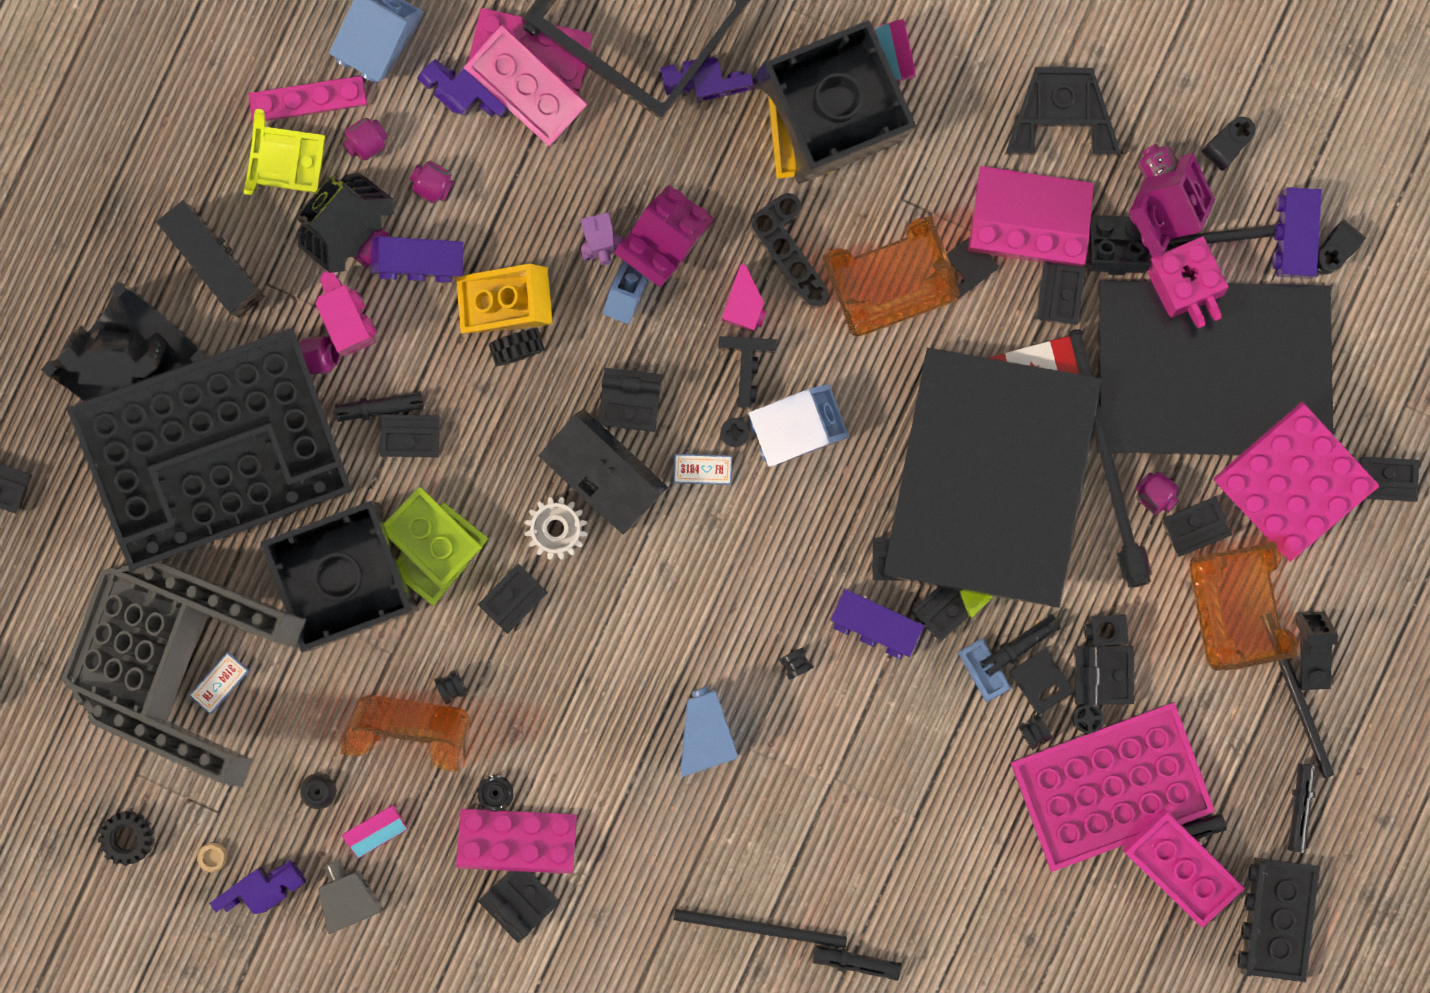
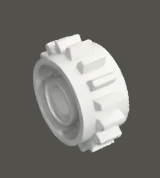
M549 497L547 505L539 501L537 503L539 510L536 512L530 509L529 511L533 516L532 520H525V524L530 526V530L525 532V536H532L533 538L529 546L537 545L539 547L537 554L541 555L546 551L548 552V559L551 560L554 553H558L560 560L564 559V552L566 551L573 556L575 554L573 547L575 545L578 547L583 546L579 541L580 536L586 537L588 534L582 531V526L587 525V521H580L579 519L584 512L582 510L575 512L573 510L575 507L573 501L568 506L564 505L565 499L563 497L559 499L558 503H554L553 498ZM554 520H560L564 525V532L558 537H553L548 531L549 524Z

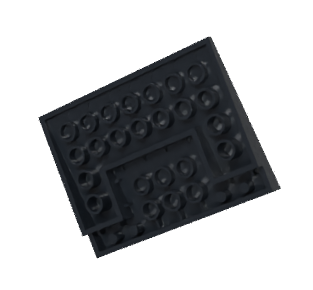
M1099 281L1097 378H1102L1099 405L1112 453L1239 456L1302 401L1334 435L1331 286L1227 283L1229 288L1224 296L1215 299L1221 311V319L1214 321L1210 317L1205 304L1198 307L1204 316L1205 326L1198 328L1195 326L1188 311L1171 318L1152 282Z
M293 327L66 407L129 571L352 491Z
M927 347L883 574L889 578L912 581L923 585L1061 608L1102 378Z

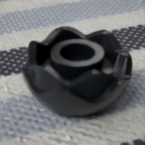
M323 773L307 776L300 787L302 801L312 809L327 808L332 804L337 793L336 785L328 775ZM319 789L320 794H316L315 790Z
M500 775L488 776L478 786V801L482 807L490 811H501L508 807L513 800V787L511 783ZM494 790L498 791L497 796L493 795Z

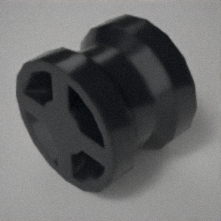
M740 418L728 419L721 427V439L729 447L737 448L742 446L749 437L748 425Z
M804 646L779 659L781 665H784L787 669L786 675L789 680L814 668L813 663L808 661L805 656L807 651Z
M456 669L450 671L449 676L434 679L446 705L451 703L453 698L457 696L464 697L468 695L466 687Z
M1078 705L1072 713V722L1077 730L1084 733H1094L1101 728L1103 715L1100 709L1094 705Z
M1038 714L1032 716L1030 722L1017 725L1032 750L1036 749L1043 740L1049 741L1052 739L1048 728Z

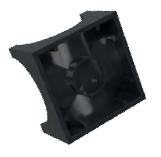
M119 281L110 289L112 296L106 309L88 331L91 335L101 326L105 331L133 333L137 330L145 340L157 332L167 346L158 367L145 378H142V380L210 357L204 349L137 291ZM58 359L48 361L41 368V371L49 378L66 387L83 401L120 388L78 384V372L67 371Z

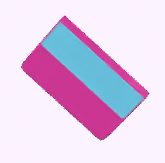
M904 19L875 27L876 36L896 81L915 78L916 70Z
M393 804L342 834V837L355 856L360 858L408 830V827Z

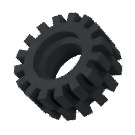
M538 328L515 332L488 344L496 367L515 363L545 351Z
M125 811L111 816V818L103 823L104 826L99 830L101 836L98 837V843L101 842L102 847L99 849L101 852H105L106 855L104 857L107 860L111 859L113 860L112 863L125 866L144 859L152 850L151 845L155 841V839H152V835L155 833L154 829H151L149 826L151 825L150 821L143 819L145 816L142 814L137 815L135 814L136 812ZM122 827L133 829L137 835V842L132 849H123L116 842V834Z

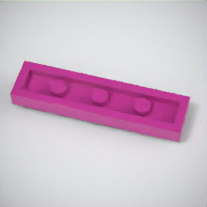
M362 76L248 93L253 123L256 109L264 110L267 122L368 106Z

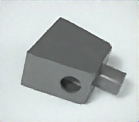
M340 859L324 866L330 882L320 886L318 892L329 934L379 914L384 910L359 870L346 875Z

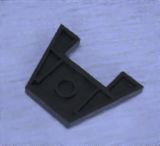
M1035 67L1005 155H1034L1035 126L1091 127V156H1120L1121 151L1094 69L1080 67Z

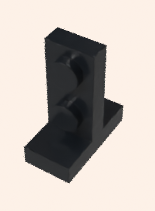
M719 336L718 350L741 351L738 409H749L750 403H756L757 386L751 385V376L758 372V357H753V352L776 353L777 339Z
M1325 611L1296 613V625L1301 632L1300 688L1302 690L1331 689L1332 645H1338V633Z

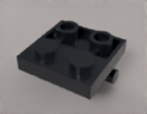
M1091 215L1088 271L1107 272L1108 275L1124 276L1126 273H1146V271H1149L1150 252L1143 245L1141 233L1130 217Z
M605 368L602 378L598 422L606 427L656 432L662 374Z
M1074 646L1076 705L1134 704V646Z
M508 871L478 900L517 943L524 939L561 902L533 872Z

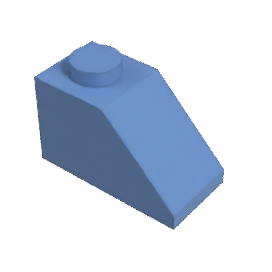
M624 261L610 288L602 314L614 320L630 324L648 278Z

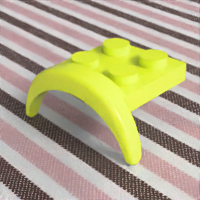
M256 109L254 112L252 144L244 194L254 195L258 185L315 193L319 189L326 136L266 127L264 110Z

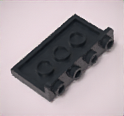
M1257 857L1254 858V864L1249 865L1248 881H1252L1251 891L1246 893L1244 908L1248 910L1247 922H1243L1241 927V939H1244L1243 951H1239L1237 958V967L1241 969L1240 973L1244 976H1260L1306 982L1320 866Z

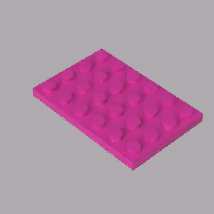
M1174 702L1100 728L1097 732L1081 735L1010 762L1051 872L1128 844L1164 809L1180 824L1215 812Z

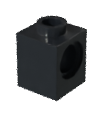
M1126 614L1088 617V623H1084L1085 640L1090 641V646L1128 644ZM1104 622H1108L1112 626V634L1106 639H1103L1098 633L1099 626Z

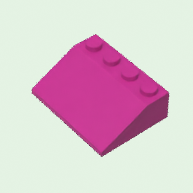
M980 166L967 251L1040 263L1048 262L1083 267L1086 261L1094 183Z

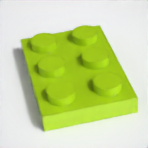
M419 487L384 523L388 538L440 589H444L483 548L422 487Z
M445 502L441 504V507L482 547L489 540L486 535ZM404 552L396 560L405 583L433 606L438 603L468 566L467 564L444 589H440Z

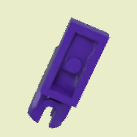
M709 57L682 94L691 93L690 90L694 89L697 103L751 91L754 84L751 73L744 74V71L730 73L727 75L728 79H723L718 58ZM696 59L683 61L682 73L676 70L674 64L660 67L666 96L672 93Z
M434 59L417 77V80L427 89H432L438 85V88L434 91V96L452 113L465 116L480 100L483 101L480 107L490 117L497 114L502 119L509 111L464 68L455 76L456 72Z
M291 860L268 871L269 875L260 866L209 904L215 913L222 908L228 912L240 903L238 899L240 896L253 914L264 913L287 897L288 892L285 890V886L290 891H295L306 883V879Z

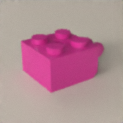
M1204 237L1167 251L1163 256L1150 259V268L1147 273L1171 318L1188 311L1195 326L1198 328L1205 326L1204 316L1198 307L1205 304L1210 317L1214 321L1221 319V311L1215 299L1224 296L1229 287ZM1182 275H1187V276H1189L1192 280L1190 281V279H1189L1188 277H1187V278H1183Z
M324 271L319 280H321L320 283L325 294L318 297L316 306L336 351L346 357L375 344L374 335L378 333L372 319L368 318L367 315L364 316L362 309L366 308L360 293L355 289H350L347 285H342L339 277H337L338 275H335V273Z

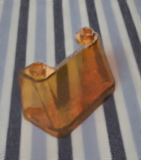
M931 215L913 220L906 229L907 237L855 257L852 256L849 250L842 248L834 249L822 256L847 326L853 336L867 335L948 305L959 296L953 268Z
M1276 542L1194 556L1190 560L1189 570L1206 659L1209 666L1215 671L1242 669L1298 657L1296 636L1288 629H1281L1271 581L1270 572L1276 571L1281 562V554L1277 549Z
M366 695L356 702L342 739L340 754L362 756L371 749L373 741H379L381 736L431 744L430 759L437 768L458 772L464 767L470 717L466 711L457 707Z

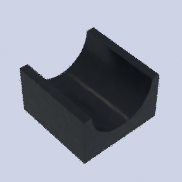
M870 20L768 60L762 64L752 79L756 90H763L771 98L785 124L794 151L796 163L794 176L798 185L899 144L917 127Z
M369 501L261 541L286 612L305 619L297 641L301 653L313 651L420 611L394 557L383 521V510L379 502Z

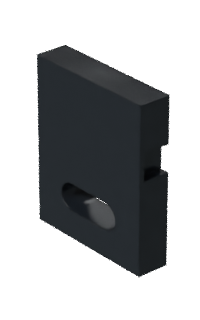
M969 237L932 264V267L957 300L999 269V266L989 254L967 251ZM948 265H953L964 280L962 284H958L948 272Z
M1046 648L1041 649L1009 671L1038 715L1074 692V689L1060 668L1057 667ZM1053 684L1058 685L1059 689L1057 692L1045 700H1040L1039 695L1041 692Z

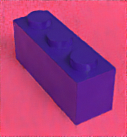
M1287 187L1281 191V195L1278 194L1276 211L1280 212V222L1275 225L1274 239L1278 241V252H1274L1272 261L1273 269H1277L1276 277L1312 279L1317 276L1322 189Z
M378 236L372 238L370 273L380 274L379 279L397 280V275L408 276V281H425V277H436L437 283H453V278L463 276L464 242Z
M843 589L830 617V621L835 623L833 629L849 635L850 631L856 632L861 635L859 641L874 648L877 643L888 647L885 653L900 660L903 655L911 656L924 628V625L846 589Z

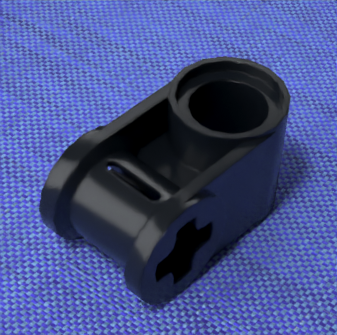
M1248 117L1236 118L1228 123L1201 152L1223 171L1253 138L1256 130L1255 124ZM1242 125L1245 128L1243 130L1244 135L1238 137L1235 134L1237 132L1236 127Z
M1345 219L1340 221L1328 235L1327 240L1318 249L1317 272L1322 275H1328L1339 269L1361 246L1366 237ZM1327 255H1330L1332 257L1330 260V265H1327L1325 263Z

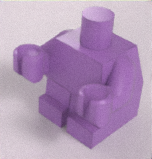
M609 212L582 218L581 223L587 241L581 246L583 260L588 261V258L593 260L599 257L601 265L610 264L612 262L610 254H614V251L624 239L620 235L614 234Z

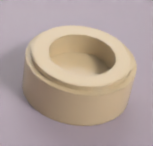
M215 842L201 847L197 855L199 866L207 872L219 871L226 865L228 860V854L224 846Z

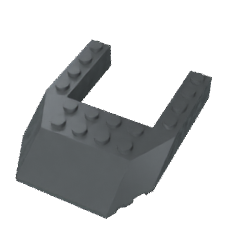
M158 561L129 571L127 565L119 569L110 568L102 570L61 679L67 688L73 691V696L78 704L84 706L89 714L88 719L92 725L220 784L243 788L253 759L167 721L206 614L274 643L294 648L296 647L305 619L218 583Z

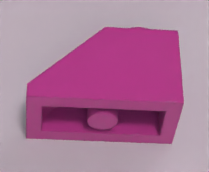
M741 264L721 321L754 332L756 326L762 328L767 311L762 310L764 302L747 266Z

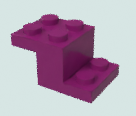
M1193 153L1182 155L1175 171L1145 178L1129 210L1131 221L1137 225L1141 233L1142 243L1148 248L1152 258L1164 255L1170 239L1202 232L1215 202V198Z
M668 185L644 210L631 233L618 245L614 254L661 287L682 265L698 239L711 226L715 218L709 215L704 208L697 206L686 198L681 191Z

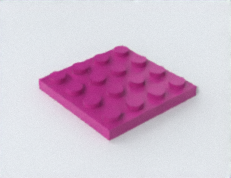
M1303 401L1213 478L1216 484L1289 562L1379 487V484Z

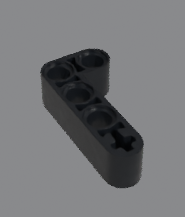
M784 193L753 216L751 230L803 303L809 308L818 309L826 303L828 288L785 230V227L799 216L801 203L796 195ZM784 201H790L795 205L796 210L790 215L783 214L779 208L780 204ZM760 218H768L772 222V228L766 232L760 231L756 226V222ZM778 241H784L788 244L789 251L784 255L776 254L773 250V245ZM795 264L803 265L806 269V275L802 278H794L790 273V268ZM810 277L814 279L810 281V286L813 290L817 291L820 289L822 291L820 301H817L815 298L811 300L808 298L810 290L806 285L803 289L799 287L805 284Z

